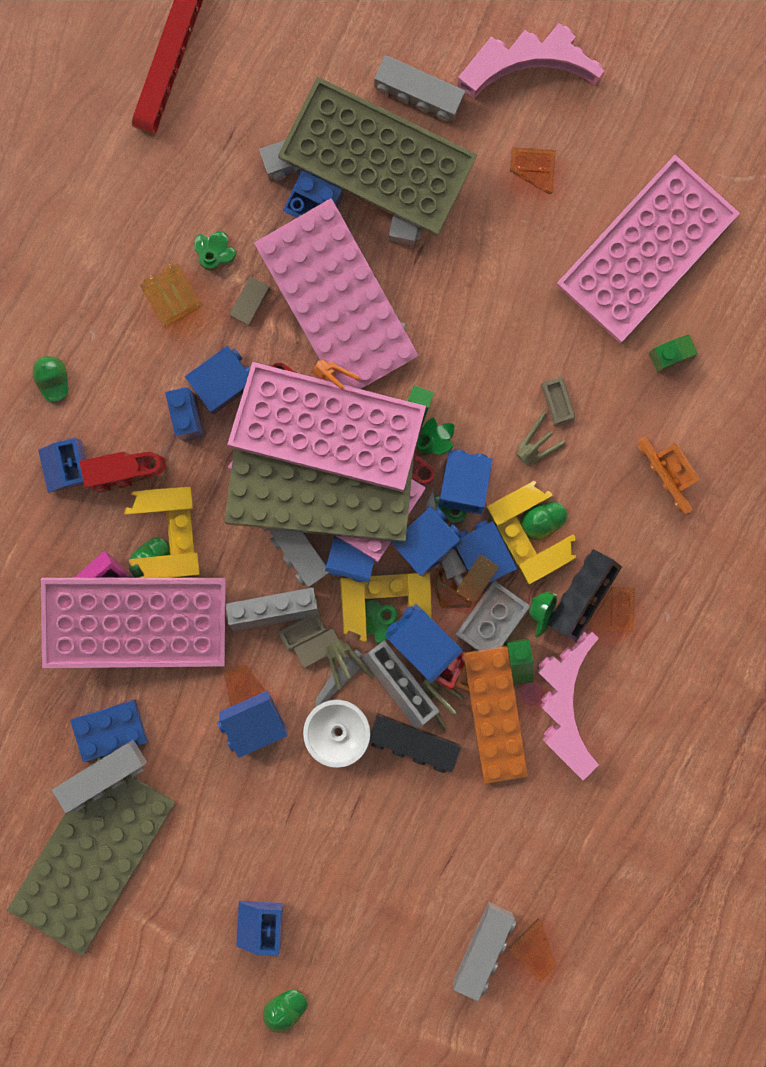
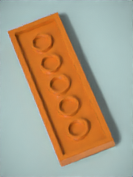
M502 646L463 653L484 784L528 777L508 647Z

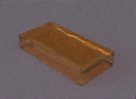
M480 554L456 589V592L474 604L499 566Z

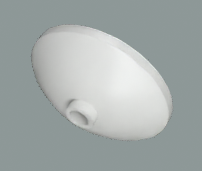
M329 700L314 708L307 717L303 731L304 742L312 757L321 764L329 767H345L356 762L366 751L370 741V726L366 716L356 705L344 700ZM341 728L343 731L342 735H337L335 729Z

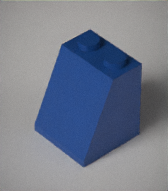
M417 604L408 607L404 611L403 617L398 622L392 623L385 634L388 640L431 683L463 652Z

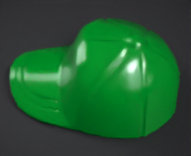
M53 356L39 358L33 366L32 374L41 394L48 402H57L64 399L69 390L64 363Z
M558 502L533 506L523 513L520 524L528 538L541 540L550 536L566 522L567 512L564 506Z
M152 538L138 547L129 559L170 555V546L161 538ZM128 562L130 573L135 578L144 576L138 564L131 566Z
M550 592L541 593L532 599L529 614L537 622L536 638L544 634L549 627L547 623L557 603L556 594Z
M288 990L274 997L264 1006L263 1019L266 1027L275 1033L289 1030L307 1009V1000L297 990Z

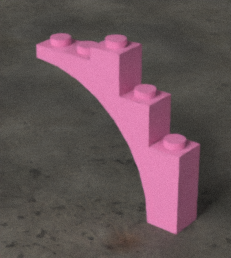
M558 23L543 43L540 42L537 35L524 30L509 50L501 40H495L491 36L460 74L457 86L465 90L474 99L485 87L502 76L518 70L545 67L568 71L596 86L605 70L602 69L599 62L588 58L581 48L574 47L573 43L576 36L570 28L563 27Z
M585 631L582 632L577 643L571 649L567 647L560 654L561 659L559 661L554 656L543 658L539 662V669L537 670L555 689L553 692L548 691L541 698L542 703L540 706L558 723L555 727L552 725L545 731V737L542 740L582 780L599 765L587 751L579 735L573 709L574 684L579 667L587 652L599 639L591 631L587 633Z

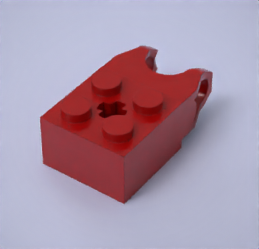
M123 451L79 461L85 488L92 489L93 492L98 491V493L111 491L110 487L112 486L119 488L133 486L132 482L159 476L167 469L165 458L153 452L128 454ZM156 459V466L150 469V461Z

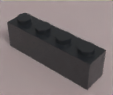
M593 549L585 558L580 571L574 576L569 589L563 594L558 607L550 615L547 625L577 642L622 566L610 557Z
M379 713L370 732L371 746L381 750L384 747L392 750V754L402 758L405 755L413 758V762L425 766L426 763L434 765L433 769L441 773L453 771L461 749L459 743Z

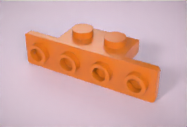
M643 436L638 440L640 452L644 456H648L651 461V469L662 478V485L666 492H671L675 498L674 504L680 512L683 511L685 515L689 514L692 511V507L682 493V490L699 481V477L676 442L657 453L647 437Z

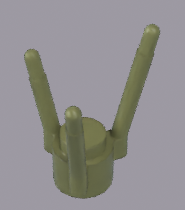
M546 413L541 414L524 441L517 447L519 449L516 453L517 456L527 466L531 463L534 465L538 460L565 445V441H562L537 455L539 453L537 449L553 435L551 431L535 445L528 444L545 418Z
M342 639L326 647L328 651L326 655L330 661L338 690H341V684L335 662H339L348 680L351 679L343 661V658L347 656L346 651L370 679H374V675L351 650L348 642L344 644Z
M428 679L420 685L428 697L433 698L435 696L453 715L457 714L439 692L441 690L440 687H442L459 699H462L463 696L454 689L450 691L436 681L431 683ZM437 713L435 715L441 727L446 730L447 726L440 714Z

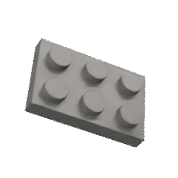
M494 580L458 629L456 635L477 650L502 647L530 605Z

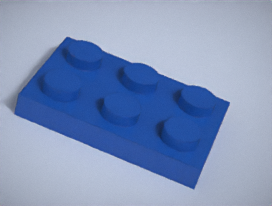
M136 700L70 720L83 762L111 754L133 739L137 745L148 742Z

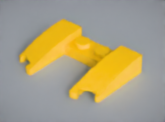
M535 481L485 507L527 584L533 583L576 558V555L571 554V541H575L574 534L537 554L516 515L553 496L549 491H546L544 494L534 487Z
M191 487L131 492V495L136 496L132 509L125 508V515L166 512L170 555L129 559L131 566L138 564L144 576L140 578H172L200 575L198 555L194 553L190 515V509H193Z
M430 572L424 577L418 573L370 576L369 582H357L350 577L340 578L343 633L346 635L349 630L361 635L359 640L367 641L365 599L407 596L408 607L417 604L431 618Z

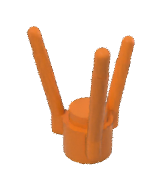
M322 359L313 368V373L318 376V379L333 382L341 390L344 389V386L335 378V370L357 381L360 380L359 376L339 367L333 361L328 363L325 359Z

